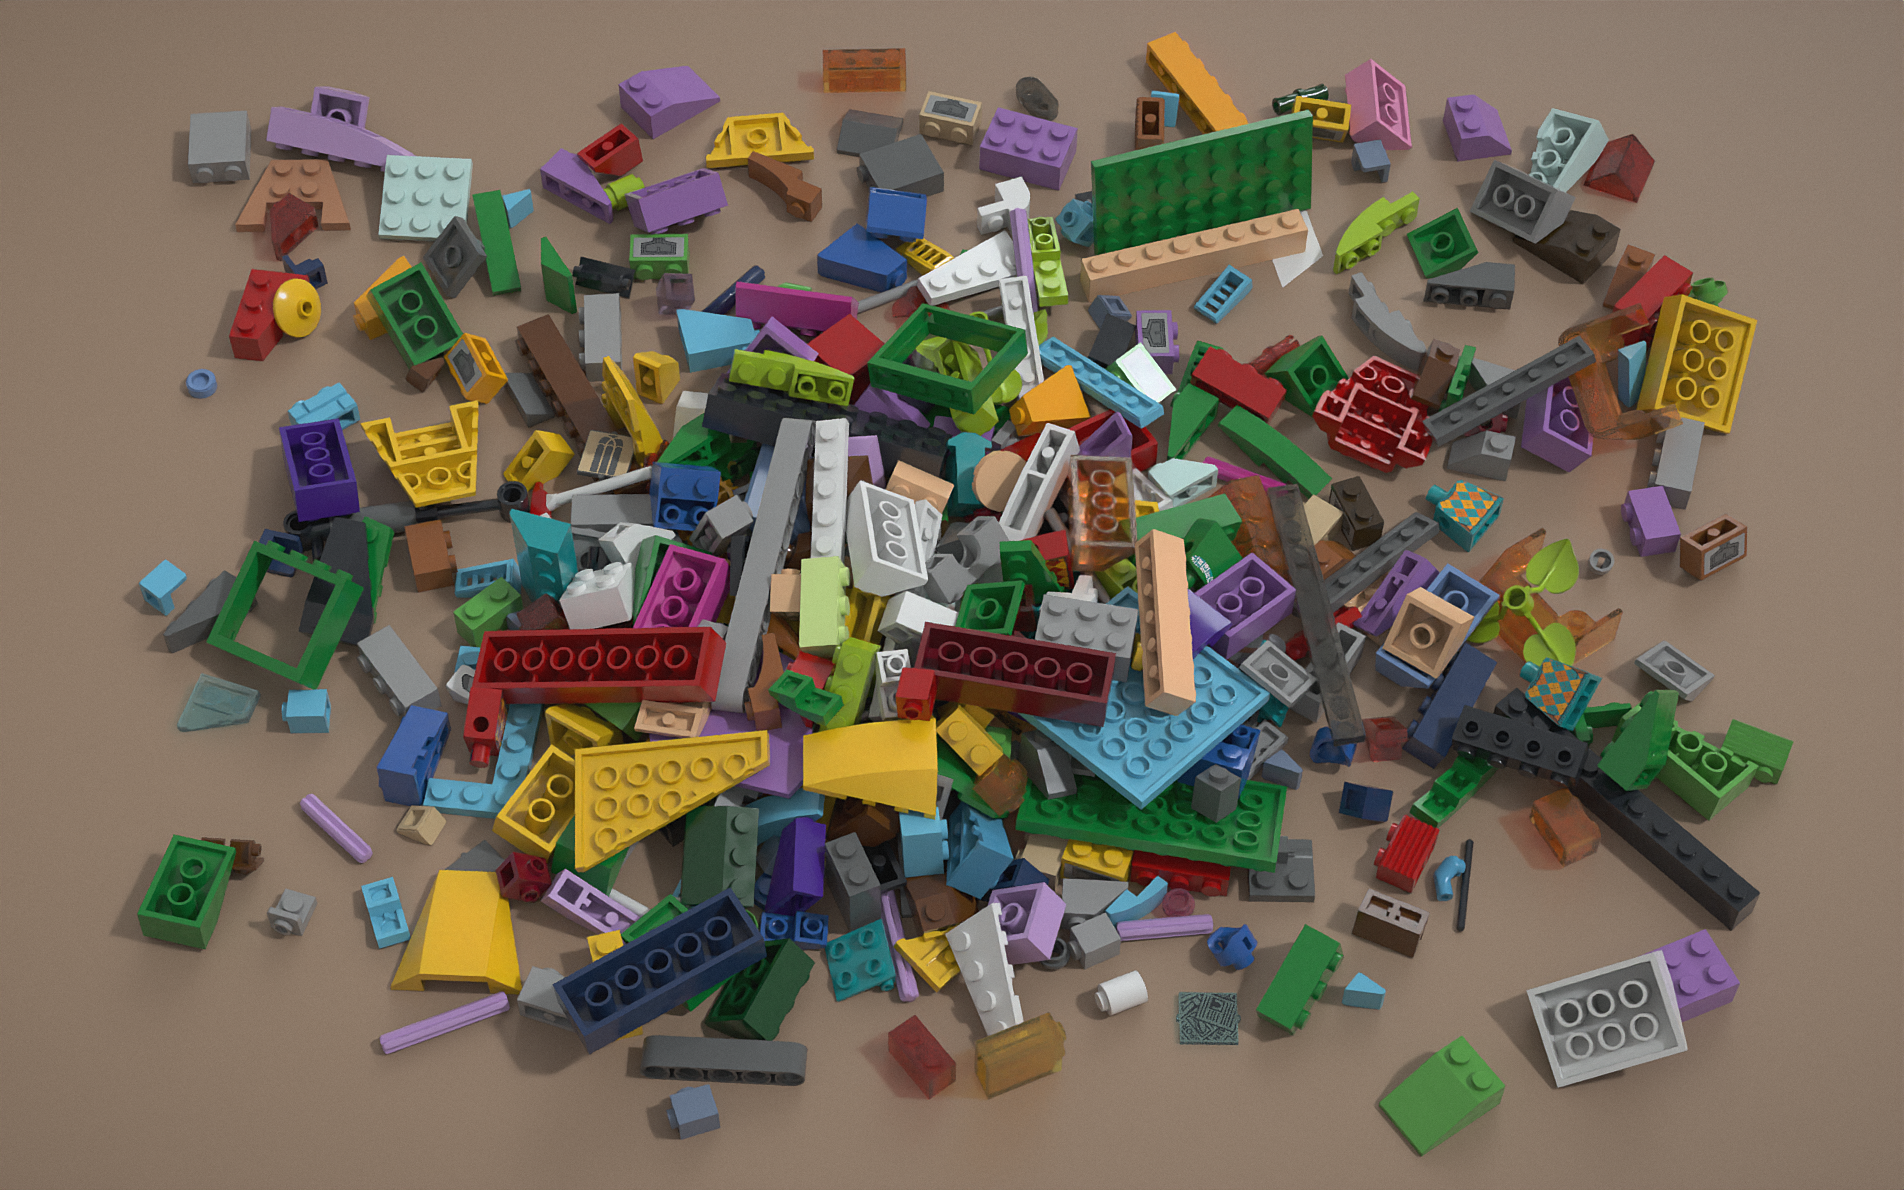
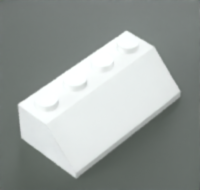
M860 480L846 501V535L854 587L859 588L863 592L883 597L925 585L928 581L914 500Z

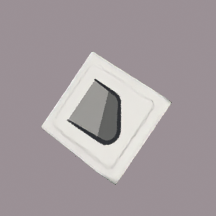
M461 665L446 684V688L454 701L468 704L470 688L472 687L475 670L469 666Z

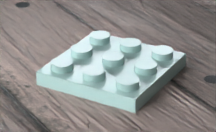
M387 155L378 233L380 239L435 242L454 216L463 218L467 223L473 168L472 159Z

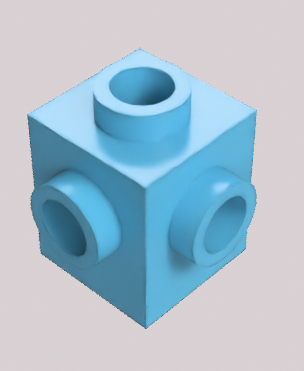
M1072 199L1063 207L1062 212L1055 220L1062 229L1060 231L1065 238L1074 243L1090 247L1094 243L1092 203Z

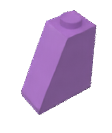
M871 383L854 404L859 410L865 412H881L886 414L888 418L899 421L902 419L911 420L918 426L928 428L930 425L921 412L900 398L899 394L871 387Z

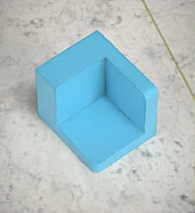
M165 559L139 582V586L144 600L167 616L175 609L170 594L183 584L187 577L183 571Z

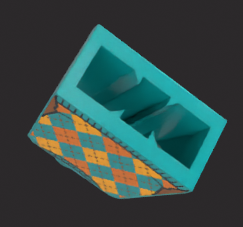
M1459 480L1448 492L1434 484L1428 491L1425 500L1436 506L1433 520L1439 523V530L1469 553L1500 516L1504 498Z
M1547 657L1543 660L1540 667L1528 661L1520 671V677L1531 683L1525 692V697L1557 725L1572 731L1602 680L1601 677Z

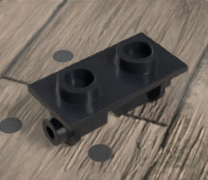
M581 256L579 266H574L572 276L576 277L575 285L611 294L619 293V296L630 298L635 275L634 269Z

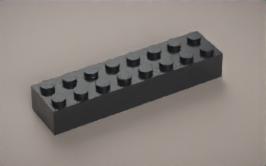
M721 373L710 390L702 427L775 446L783 418L815 420V422L846 418L849 423V437L877 435L884 475L890 478L898 460L941 478L949 453L945 443L953 437V435L947 434L941 428H925L918 426L911 420L902 419L899 421L888 418L886 414L881 412H865L852 404L843 406L791 397L788 391L729 381V373ZM815 443L811 455L812 457H815Z

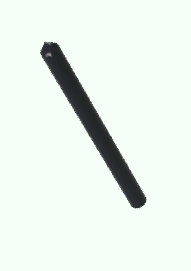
M1468 839L1465 844L1464 862L1466 869L1462 873L1456 927L1459 932L1465 929L1474 845L1471 839Z

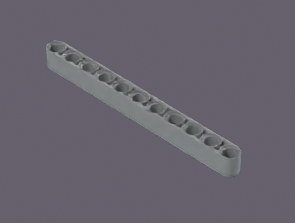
M783 418L781 421L725 638L726 649L716 701L711 702L713 710L746 713L744 702L750 701L748 688L754 687L763 651L762 635L767 634L772 615L770 612L771 574H781V570L784 567L807 475V460L811 458L815 443V420Z

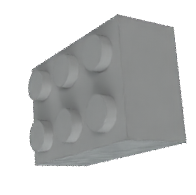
M1044 594L1035 640L1116 653L1113 680L1127 682L1139 609Z

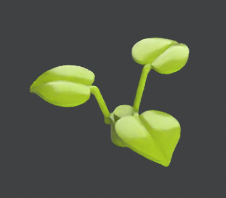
M1046 309L1033 313L1038 346L1045 341L1048 334ZM978 311L969 314L971 316L989 320L987 314L984 312ZM938 336L924 340L918 345L916 350L934 362L936 369H938L933 351L944 343L947 338ZM983 348L989 363L992 360L990 350ZM1015 369L991 395L994 405L1010 402L1021 392L1022 379Z
M1570 540L1556 541L1535 554L1527 565L1526 578L1531 584L1538 587L1530 588L1526 586L1524 588L1515 585L1508 588L1504 594V601L1501 603L1503 606L1501 612L1499 603L1496 602L1467 638V641L1481 644L1495 639L1500 632L1498 620H1503L1509 609L1516 616H1526L1538 633L1530 636L1524 644L1523 655L1526 662L1531 661L1540 667L1543 660L1547 657L1572 666L1576 655V645L1571 632L1560 623H1551L1542 630L1530 613L1534 607V600L1530 594L1541 593L1545 588L1552 594H1561L1570 590L1576 583L1579 575V565Z

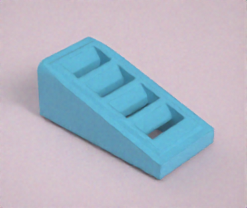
M1228 265L1194 305V309L1214 323H1219L1253 288L1252 279L1231 265ZM1231 282L1232 284H1234V285L1237 286L1238 288L1235 290V289H1233L1232 287H1230L1228 284ZM1224 289L1225 291L1230 293L1231 296L1228 297L1220 291ZM1215 296H1217L1219 299H1221V300L1224 301L1225 303H1224L1223 305H1221L1220 303H1218L1217 301H1215L1213 298H1214ZM1209 303L1217 308L1218 311L1215 314L1205 306Z
M514 559L457 569L455 596L457 598H472L495 582L493 581L494 578L499 579L500 577L506 580L521 595L520 571ZM468 578H472V585L468 586Z

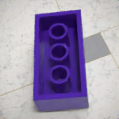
M339 418L279 427L283 460L298 521H316L320 518L348 516L351 513L360 512L357 482Z

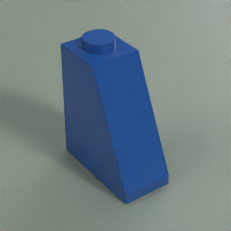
M858 223L817 255L818 274L822 277L873 291L885 292L901 286L907 279V259L877 237L871 236V233L866 232V229Z

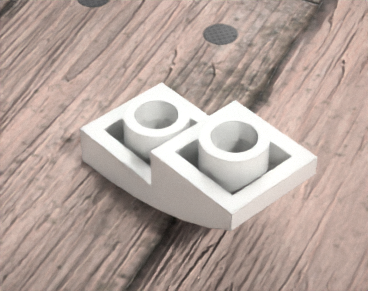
M907 649L876 652L875 654L876 682L882 722L902 720V718H898L895 696L902 668H911Z

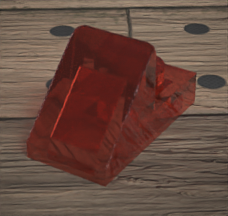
M1394 716L1362 719L1371 761L1380 762L1401 759V742L1408 741L1407 728Z

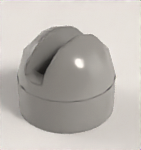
M1606 549L1593 551L1588 560L1591 572L1597 575L1608 573L1614 565L1612 553ZM1599 557L1605 558L1601 568L1596 567Z

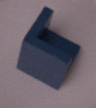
M288 255L282 257L285 273L308 275L310 284L315 290L328 284L324 265L319 258L314 260L307 259L295 265Z
M264 529L259 543L266 545L268 540L285 547L283 553L289 555L290 551L294 550L304 555L298 536ZM272 559L267 572L291 578L294 577L297 569Z
M1344 782L1339 813L1361 819L1387 822L1393 791L1370 785Z

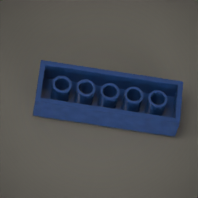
M730 887L552 985L558 1004L590 1055L767 957L763 936Z

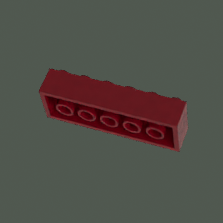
M925 622L914 668L935 670L936 699L1104 727L1114 676L1116 653Z

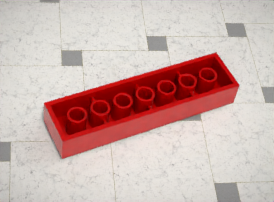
M711 626L484 631L472 687L502 690L507 704L642 703V700L654 702H715L726 642Z

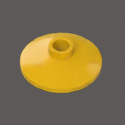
M290 279L278 288L273 301V313L279 328L289 336L304 337L313 332L317 327L321 316V302L317 291L309 282L302 279Z

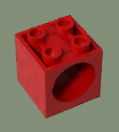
M848 314L807 345L819 353L814 362L854 376L849 404L854 405L870 384L867 362L885 343L851 314Z

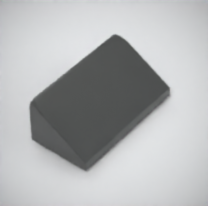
M505 373L508 381L504 386L528 428L555 417L554 411L531 373Z

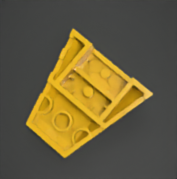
M609 356L604 357L602 376L605 381L602 382V389L606 393L601 395L603 406L616 428L626 427L633 440L634 457L640 468L652 466L653 462H657L666 450L665 444L624 372ZM647 479V480H648V484H649V493H650V483H651V479Z
M479 400L449 406L451 421L449 423L394 433L390 417L360 423L362 430L415 507L476 496Z
M931 715L930 721L904 719L873 722L803 735V790L845 800L847 796L860 798L863 804L875 806L876 802L895 806L894 811L907 814L909 810L922 812L925 818L935 820L938 767L936 718Z
M439 870L390 986L391 990L424 991L426 980L487 982L490 994L499 992L520 994L522 984L509 899L501 896L496 872Z

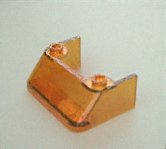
M1641 303L1569 328L1559 337L1558 345L1561 346L1580 336L1595 354L1596 362L1569 376L1584 425L1588 433L1594 438L1640 440L1683 425L1682 418L1675 404L1649 413L1632 410L1622 414L1606 363L1618 359V349L1625 347L1622 334L1650 325Z
M1543 528L1507 548L1479 581V583L1500 595L1497 600L1500 612L1503 607L1501 603L1504 601V594L1508 588L1515 585L1532 588L1522 575L1526 573L1527 565L1533 556L1542 550L1546 531ZM1538 593L1530 594L1534 600V607L1530 613L1542 630L1551 623H1560L1573 635L1576 645L1573 665L1615 640L1623 614L1620 608L1595 622L1587 613L1580 610H1571L1559 616ZM1508 609L1504 619L1498 620L1500 625L1499 636L1524 663H1527L1523 655L1524 644L1530 636L1538 633L1526 616H1516Z

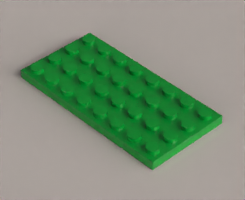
M1304 110L1091 161L1095 256L1299 209V211L1311 209L1313 115L1309 110Z
M1073 774L1077 787L1076 794L1049 800L1027 777L1015 830L1025 831L1030 834L1055 836L1061 839L1091 842L1096 845L1103 844L1121 847L1127 850L1152 852L1162 856L1182 857L1192 861L1200 860L1218 863L1223 866L1248 868L1258 872L1275 873L1288 786L1247 780L1237 801L1236 810L1216 823L1191 808L1194 786L1180 783L1178 779L1143 809H1139L1096 774L1095 777Z

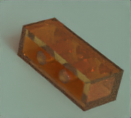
M905 48L823 50L824 93L906 91Z

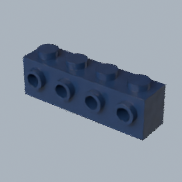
M1465 642L1447 664L1444 674L1441 673L1431 684L1430 688L1434 692L1431 697L1426 696L1419 705L1417 712L1421 715L1418 720L1413 719L1406 728L1403 735L1407 737V740L1402 749L1434 769L1445 758L1452 746V736L1464 705L1474 706L1497 662Z

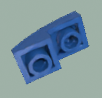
M796 911L794 916L762 912L759 917V932L763 936L764 941L790 938L801 950L826 948L829 916Z

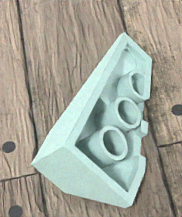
M1552 108L1538 130V144L1536 152L1532 154L1531 160L1533 164L1529 175L1567 192L1596 162L1609 141L1600 121Z

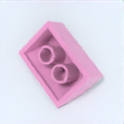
M1372 59L1345 74L1347 103L1351 104L1349 134L1352 140L1356 143H1363L1381 139L1385 150H1409L1412 148L1405 85Z

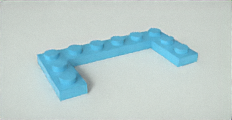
M460 646L454 672L456 673L461 665H466L476 670L480 647ZM510 704L492 784L429 778L423 806L435 807L442 814L496 819L498 813L530 773L544 704Z

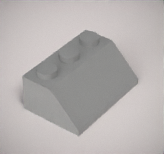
M1494 160L1470 212L1536 244L1564 223L1576 197L1518 169Z

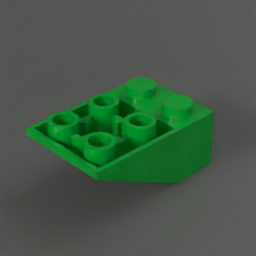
M1655 690L1654 692L1650 691L1639 704L1641 707L1640 711L1635 717L1631 716L1623 723L1620 728L1622 734L1615 743L1613 741L1610 742L1600 754L1602 760L1597 766L1626 791L1647 789L1666 765L1679 695L1676 690Z

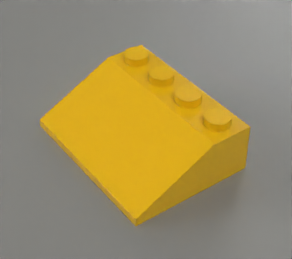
M1685 295L1664 297L1636 411L1668 420L1669 415L1701 421L1705 422L1704 429L1730 434L1757 320Z

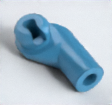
M1457 856L1446 857L1433 873L1436 895L1439 901H1449L1453 898L1451 879L1454 876H1460L1466 869L1465 862Z

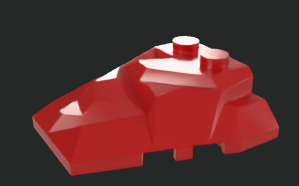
M1373 356L1355 369L1349 379L1345 380L1343 378L1340 380L1333 391L1327 390L1324 392L1312 417L1319 429L1326 432L1330 448L1384 473L1392 472L1396 464L1406 469L1422 466L1433 441L1422 422L1429 418L1427 416L1429 406L1411 399L1417 374Z

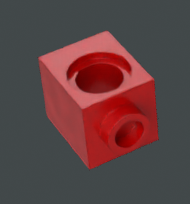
M902 668L895 696L898 718L930 721L937 694L935 670Z

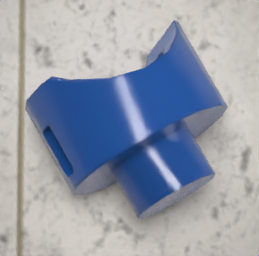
M1332 723L1330 726L1319 728L1316 732L1310 749V757L1315 763H1336L1350 767L1357 748V741L1350 734V729L1346 725Z
M1246 924L1241 928L1220 927L1207 939L1208 947L1220 966L1233 965L1236 970H1242L1255 959L1251 952L1256 948L1258 942Z

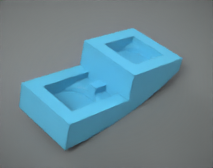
M1157 876L1137 897L1126 889L1105 910L1115 929L1117 922L1139 920L1157 908L1166 900L1168 883Z
M393 877L361 886L379 949L410 940L409 929Z

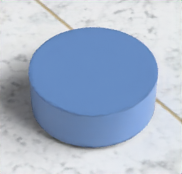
M198 369L188 375L186 386L191 396L203 399L215 393L217 382L215 375L211 371Z

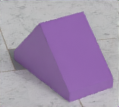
M1116 412L1079 446L1078 456L1087 473L1092 474L1130 462L1132 434L1121 413Z

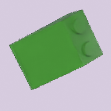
M1460 1036L1431 1056L1380 1101L1378 1106L1422 1157L1499 1105L1504 1093L1505 1084L1466 1039Z

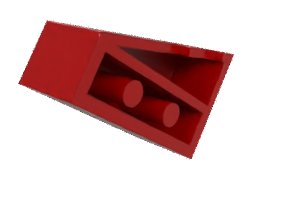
M251 269L229 334L235 358L264 361L283 337V331L276 323L273 313L275 294L278 288L290 279H302L310 283L308 275Z

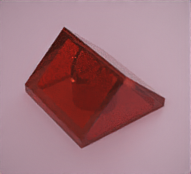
M1634 134L1608 141L1596 162L1591 166L1583 186L1637 203L1653 169L1655 160Z

